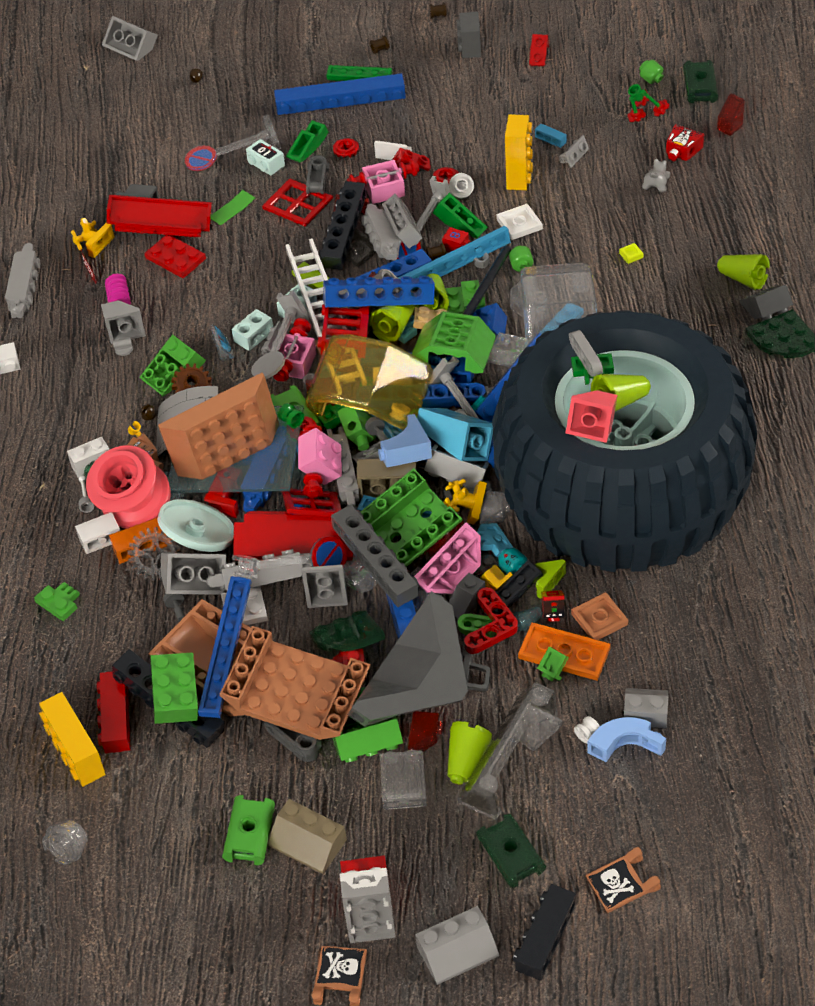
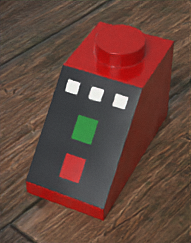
M562 590L541 591L544 619L548 618V621H559L560 617H565L564 594Z

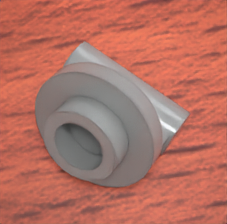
M131 338L113 341L117 355L126 356L132 352Z

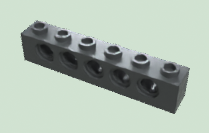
M349 505L331 515L332 528L397 607L418 597L419 583L414 576L411 577L404 563H400L397 560L394 551L386 547L383 538L376 535L373 526L370 523H366L359 510L356 511L352 505Z

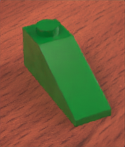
M450 193L433 211V214L444 224L469 232V235L476 239L488 228Z

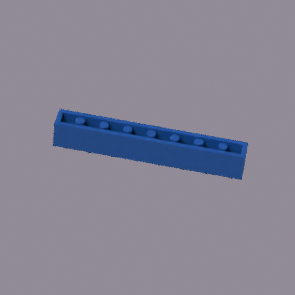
M402 73L274 90L278 115L405 98Z

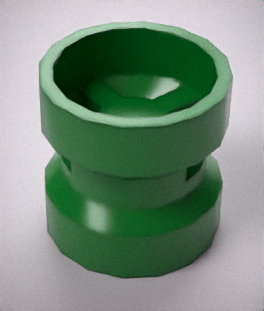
M286 403L279 409L278 418L283 422H287L288 426L295 429L303 423L304 413L295 409L290 403Z

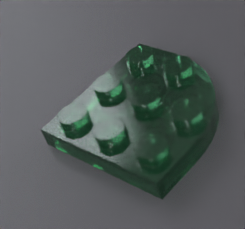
M793 309L746 327L745 333L760 350L773 356L774 353L783 355L784 358H798L815 352V334Z
M366 610L356 611L349 617L335 619L333 623L319 625L314 630L309 631L315 645L319 649L331 652V648L341 650V652L356 650L386 639L384 631Z

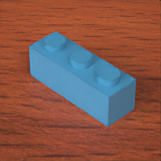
M540 124L535 128V137L560 148L567 142V134L544 124Z

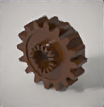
M195 363L193 367L186 364L185 369L180 366L179 372H174V377H172L171 381L173 383L172 390H176L175 393L188 388L212 386L210 384L212 378L208 377V371L203 372V366L198 369ZM189 382H194L195 385H192V386H191V385H189L188 383H189Z

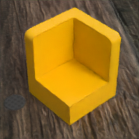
M494 565L479 579L485 581V587L496 591L513 574L509 572L505 575L497 565Z

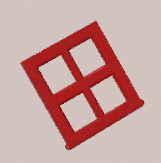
M289 179L262 205V208L290 221L307 226L333 199V195L325 192L324 195L320 193L306 194L305 184ZM291 187L303 191L297 199L285 195ZM310 195L323 199L316 207L304 203ZM280 198L292 202L286 210L273 206ZM299 206L311 210L305 218L292 214Z
M280 489L287 513L331 517L332 514L342 510L337 497L338 493L323 491L318 497H329L330 500H320L310 497L295 498L291 496H306L303 493V489ZM294 504L310 505V508L294 507ZM316 506L332 507L333 510L317 509Z

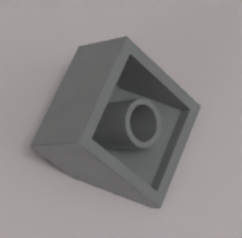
M786 284L767 288L739 300L741 305L754 319L762 318V321L772 318V314L775 312L778 314L788 311L787 307L794 305Z

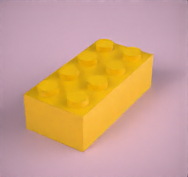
M508 115L505 132L507 190H527L528 184H531L530 172H533V162L530 159L533 158V149L530 146H532L533 136L529 134L532 133V122H529V115Z
M60 692L39 703L42 710L39 716L44 723L43 727L47 735H51L56 750L61 752V758L64 764L69 766V771L74 781L79 780L83 787L105 776L99 753L64 694Z

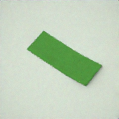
M242 190L229 203L213 213L211 220L222 225L242 211L255 197Z

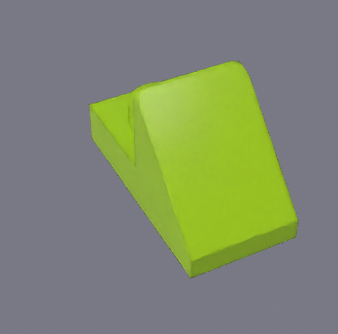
M561 559L535 564L543 573V576L536 583L538 598L542 599L541 591H552L566 574L565 560Z

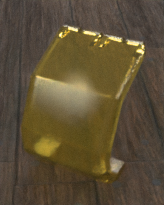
M353 334L333 335L324 347L306 397V406L316 416H323L327 403L364 410L404 431L408 425L407 415L415 414L418 416L419 408L423 404L421 399L425 398L429 386L426 381L430 383L433 369L430 364L390 342Z

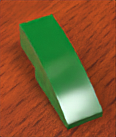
M312 120L306 130H301L286 157L300 163L307 159L328 135L329 131L326 125Z

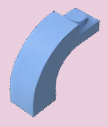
M633 717L618 718L603 724L592 734L588 740L587 753L607 762L612 753L620 746L635 744L662 756L666 748V738L658 732L651 731V722Z

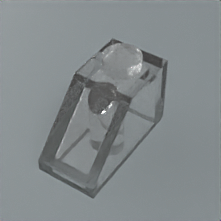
M485 491L480 525L491 523L499 525L506 520L507 512H510L508 502L503 492Z

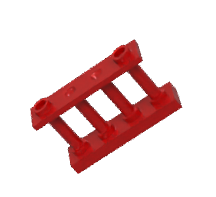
M322 304L321 315H324L322 337H318L317 348H321L322 356L325 354L326 346L355 349L354 351H358V358L365 359L370 306L352 309L325 307ZM329 314L358 316L357 320L330 318ZM328 325L351 326L357 328L356 330L332 329L328 328ZM340 336L356 339L355 341L326 339V337Z

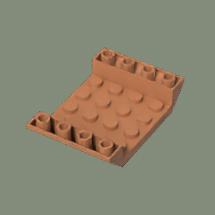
M252 626L225 681L220 696L241 714L319 740L341 736L349 717L347 714L357 699L371 664L350 658L348 665L341 664L272 641V632Z

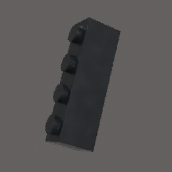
M554 884L550 885L548 891L544 890L540 899L541 906L539 910L535 909L531 918L532 925L530 929L526 928L522 937L523 944L521 948L516 949L513 956L515 971L542 981L577 904V893Z

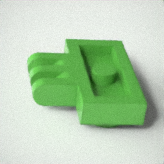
M63 582L56 589L49 585L46 586L34 597V600L38 605L64 621L77 610V606L73 601L78 598L80 592Z

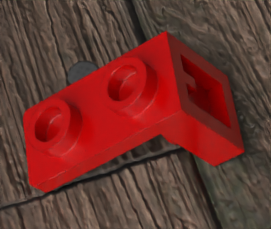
M532 34L530 66H545L547 48H549L550 43L548 35Z
M399 148L392 159L395 160L398 168H400V162L406 165L412 159L418 163L421 169L429 171L431 168L429 158L403 148Z

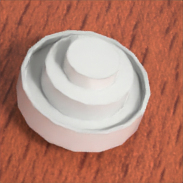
M464 173L454 175L449 181L450 192L459 199L468 197L474 188L472 178Z

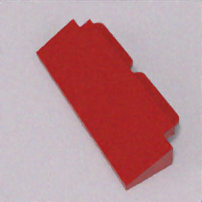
M109 195L107 224H115V231L201 237V231L210 232L212 202Z
M249 511L244 514V522H234L233 560L249 558L262 560L263 555L274 553L276 557L282 555V551L293 549L294 552H300V554L312 553L316 543L328 536L336 537L343 542L347 551L346 561H353V552L332 528V520L329 516L290 514L286 511Z

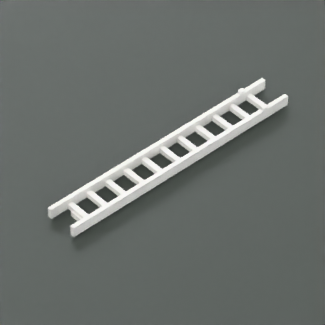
M309 239L312 253L294 257L289 244L285 245L286 252L317 337H322L323 326L319 327L317 321L323 320L324 315H321V313L315 315L313 309L322 307L324 302L322 300L310 303L308 297L323 294V287L306 291L304 287L305 285L328 280L313 239ZM314 258L317 263L297 268L296 265L297 262ZM315 270L320 271L321 275L301 279L300 274ZM329 314L330 318L335 316L342 318V315ZM328 325V328L347 330L346 326ZM334 336L326 338L333 340L351 341L350 337ZM325 346L324 356L338 395L342 394L339 382L348 384L355 382L356 378H360L363 387L367 386L366 378L354 351L355 349L339 348L328 351ZM350 353L352 356L350 360L333 364L330 358ZM353 365L357 369V372L337 376L335 372L336 369Z

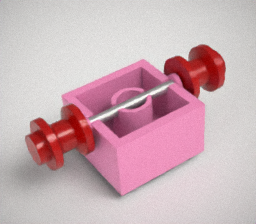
M412 159L406 165L400 162V168H398L395 160L362 167V172H359V176L354 177L350 174L346 181L365 183L372 204L381 203L388 200L394 194L399 198L404 197L403 179H406L408 174L417 176L419 166Z
M297 318L293 323L294 327L290 329V334L285 335L279 352L285 357V364L273 376L277 381H287L289 377L303 379L308 374L316 356L314 338L307 337V333L311 330V324L304 318Z
M313 423L306 425L303 428V435L298 437V469L306 473L303 477V483L305 484L303 493L310 498H316L323 493V488L320 484L326 485L342 476L341 444L322 432L320 426Z

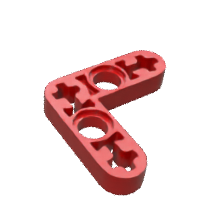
M489 587L481 588L478 591V604L492 622L469 633L464 638V648L470 654H477L514 635L518 630L517 618L498 594ZM496 608L503 610L501 614H494L492 611ZM489 631H493L497 635L491 638L487 637L485 634Z

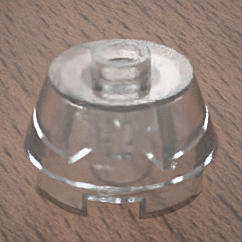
M65 820L49 826L46 830V835L42 838L45 851L49 849L56 857L54 861L62 865H68L79 860L87 843L86 832L78 823L72 820Z

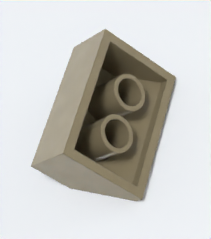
M288 799L276 816L267 845L324 874L347 841L344 826Z

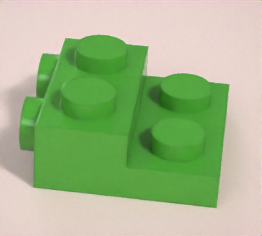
M479 280L462 281L461 287L445 288L449 298L447 312L462 314L480 286ZM485 297L482 298L476 309L485 307Z

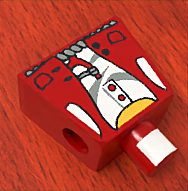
M675 124L667 139L666 153L671 161H676L677 158L688 161L703 148L704 134Z

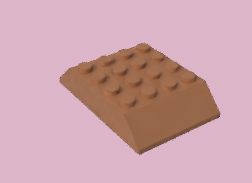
M262 372L158 424L177 476L203 480L270 446L279 427V421L265 376Z
M203 599L148 653L150 658L151 655L193 653L196 693L199 698L202 697L222 615V610ZM244 623L241 626L233 665L251 629ZM224 700L222 712L230 717L244 715Z

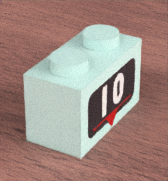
M261 139L246 149L248 162L270 176L285 166L283 152Z

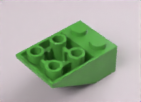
M172 334L139 378L164 397L172 391V377H174L175 371L179 372L180 366L185 369L186 364L193 367L195 363L196 368L199 369L206 360Z

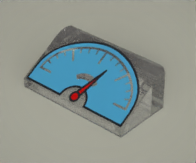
M212 324L210 326L212 338L222 362L233 359L235 356L226 334Z

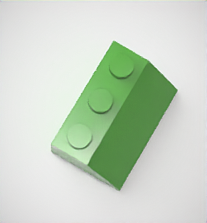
M396 717L366 727L357 721L344 726L341 736L333 737L338 756L341 761L345 760V762L355 761L358 759L357 756L364 754L366 756L376 755L378 750L381 749L393 750L403 743Z

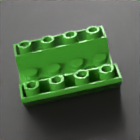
M443 311L423 326L409 362L416 365H428L432 353L437 355H453L456 358L466 357L465 371H470L474 374L484 373L496 335L479 316Z
M414 468L360 511L366 523H370L373 526L376 535L383 538L386 547L389 550L392 549L397 560L400 563H404L406 567L463 521L451 506L447 507L429 488L426 480ZM425 511H431V512H432L429 517H427V518H423V517H422V514H423ZM401 536V540L399 542H392L393 537Z

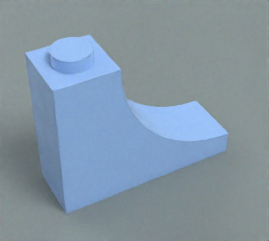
M415 414L407 415L408 425L404 431L395 437L380 441L381 449H378L380 461H383L386 467L432 458L431 441Z

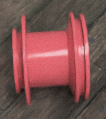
M122 445L106 451L93 463L86 479V491L91 502L101 509L104 515L111 512L118 526L122 529L157 518L160 508L166 502H169L171 498V488L167 476L155 465L150 454L138 446Z

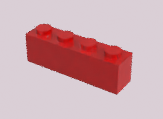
M112 671L100 673V681L97 682V692L100 694V698L97 699L98 711H101V716H97L99 729L101 728V733H98L99 746H103L105 754L130 751L128 687L123 683H118L113 678Z

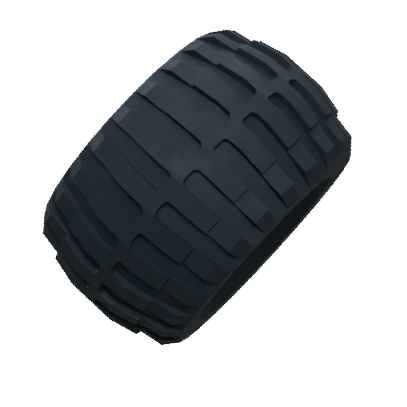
M631 310L609 313L597 312L586 315L584 318L570 319L560 324L558 329L545 331L536 339L534 346L524 349L519 356L518 363L511 368L508 381H504L492 419L495 474L510 509H514L518 521L526 527L527 532L535 541L545 542L546 549L556 556L566 555L571 557V562L583 567L588 565L600 566L601 570L616 572V569L630 568L631 572L647 571V567L653 565L664 567L675 564L678 556L689 557L702 549L703 543L712 541L721 532L722 528L731 519L750 485V476L755 459L757 427L751 397L738 368L732 365L731 356L722 347L713 345L712 337L700 330L689 328V324L686 322L662 317L661 314L631 312ZM577 330L582 331L596 355L612 353L613 374L642 375L651 384V389L647 396L614 413L612 429L607 443L566 434L571 397L591 392L592 378H590L589 385H585L584 376L573 377L571 357H575L577 354L570 344L569 333Z

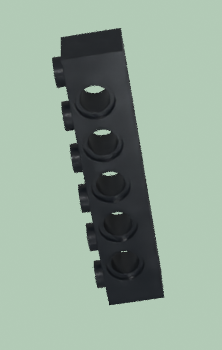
M345 181L343 188H340V198L336 200V210L331 215V225L327 227V237L323 239V249L319 251L323 268L343 270L367 196L365 183Z
M128 649L112 665L113 678L118 683L126 685L132 694L143 698L149 707L154 708L153 690L147 688L152 686L151 665ZM138 674L139 676L133 677L131 675ZM198 713V721L174 723L180 731L191 735L197 744L209 748L224 732L225 721L221 718L202 717ZM200 722L203 725L197 726L195 723Z

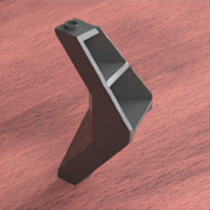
M430 592L347 714L364 727L398 715L461 702L467 693L468 688L453 606L445 601L440 594Z

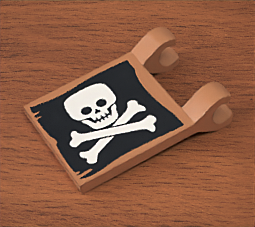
M639 847L632 849L625 856L586 875L588 882L607 914L647 893L656 892L661 888L660 880L657 876H653L645 883H642L631 864H636L643 860L642 851Z
M321 946L315 986L312 992L314 1005H322L324 989L350 991V1006H360L367 949Z

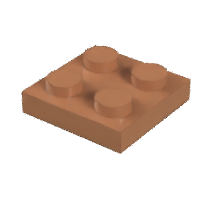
M606 592L571 609V615L589 638L599 640L628 625V619Z

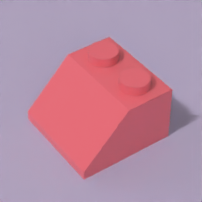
M598 390L573 395L570 402L566 434L607 443L612 429L618 395Z

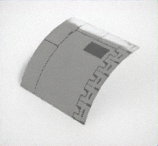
M218 386L188 388L173 394L158 407L156 443L158 456L167 449L158 424L218 395Z

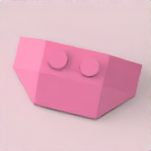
M467 522L414 576L419 586L427 593L432 591L438 594H453L458 583L468 573L473 574L481 566V536Z

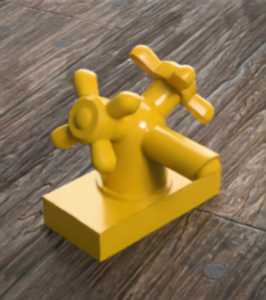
M81 218L80 225H82L83 232L77 236L75 231L72 230L73 242L79 250H82L79 243L85 241L89 256L95 258L115 238L112 224L105 223L97 230L94 228V225H96L95 220L88 223L87 219Z
M465 479L449 482L445 490L448 491L453 488L454 494L451 501L446 497L443 503L447 507L451 506L455 512L460 511L456 507L457 505L468 508L467 523L474 525L480 516L487 483L479 481L474 488V492L469 493L468 489L462 485L466 483Z

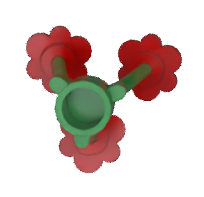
M634 84L628 89V93L631 96L629 100L633 108L631 113L627 114L630 122L641 121V118L646 116L643 109H637L636 107L645 106L649 100L655 105L653 111L656 117L663 115L669 108V103H667L666 99L657 102L648 94L647 90H642L638 84Z

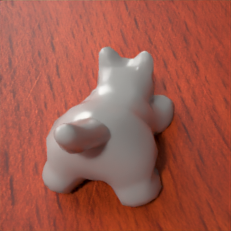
M658 159L654 160L653 169L644 177L643 189L648 190L651 187H656L659 192L667 190L666 183L671 173L666 171L667 162L665 160L662 162Z

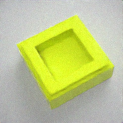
M635 243L619 249V254L628 264L642 259L644 255Z

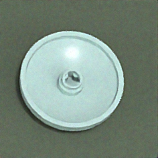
M178 499L166 502L160 508L157 518L159 527L169 538L185 547L198 551L217 552L228 548L233 542V523L226 515L214 507L198 501Z

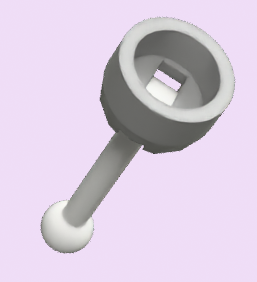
M81 475L79 481L81 482L83 497L80 498L78 503L79 510L83 513H89L93 511L94 504L86 493V477Z

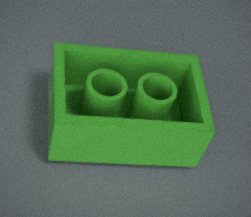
M193 653L151 655L155 724L198 721Z

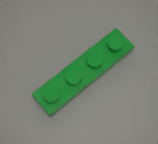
M329 65L326 77L327 80L348 81L392 75V68Z

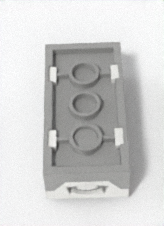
M374 867L364 871L351 870L341 873L342 901L350 943L396 938L387 869Z

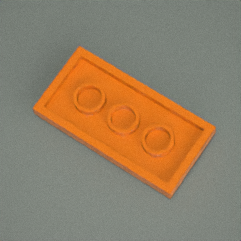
M532 622L519 650L518 659L540 664L547 649L551 647L569 657L562 671L598 681L611 644Z

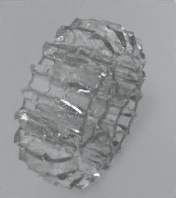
M157 527L154 528V533H151L150 528H147V535L142 531L139 532L141 539L137 536L133 537L134 542L137 544H129V547L134 550H129L128 555L134 557L129 558L128 561L129 563L135 562L131 568L132 570L139 568L137 571L138 576L144 572V579H147L149 574L152 575V581H155V575H158L159 579L162 580L161 568L157 569V563L161 560V553H179L176 551H179L181 546H174L177 542L170 540L171 538L165 536L163 531H161V534L158 533ZM152 540L150 548L139 550L143 543ZM158 540L167 544L171 552L161 549ZM154 545H156L157 553H160L157 555L155 563L153 562L154 558H152V555H149L153 552ZM138 556L148 559L151 562V568L143 565Z

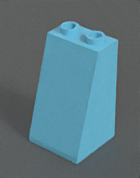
M419 408L417 419L427 436L460 461H488L493 435V425L491 422L448 409Z

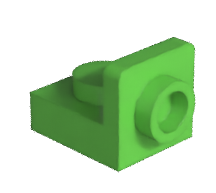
M549 647L537 669L543 672L541 676L550 681H553V679L560 681L562 677L559 675L569 657Z

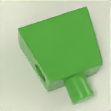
M351 403L337 412L346 437L358 445L360 451H364L370 447L369 442L376 438L375 435H370L365 429V424L371 416L356 404Z

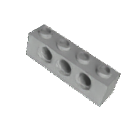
M394 194L382 205L396 235L410 249L412 246L417 245L423 237L408 207Z

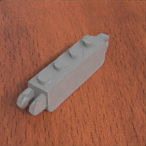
M367 204L365 215L362 216V225L365 227L366 234H368L370 242L373 244L374 251H376L379 258L397 260L401 244L400 238L396 235L385 210L378 209L374 204Z
M31 243L25 244L22 251L16 252L13 257L5 294V300L7 301L8 310L12 318H22L24 312H29L30 305L33 304L32 294L35 292V280L38 279L37 269L40 268V259L37 258Z
M338 427V434L333 435L331 429H327V435L341 444L342 476L335 479L341 505H352L356 509L355 502H360L359 489L346 434L343 431V427Z
M293 549L282 551V555L276 557L272 553L263 555V559L255 561V558L243 560V564L235 565V562L223 564L224 568L219 569L218 574L208 576L205 583L209 587L222 586L227 591L231 576L251 578V588L301 577V568L313 566L312 553L300 554V552H294Z

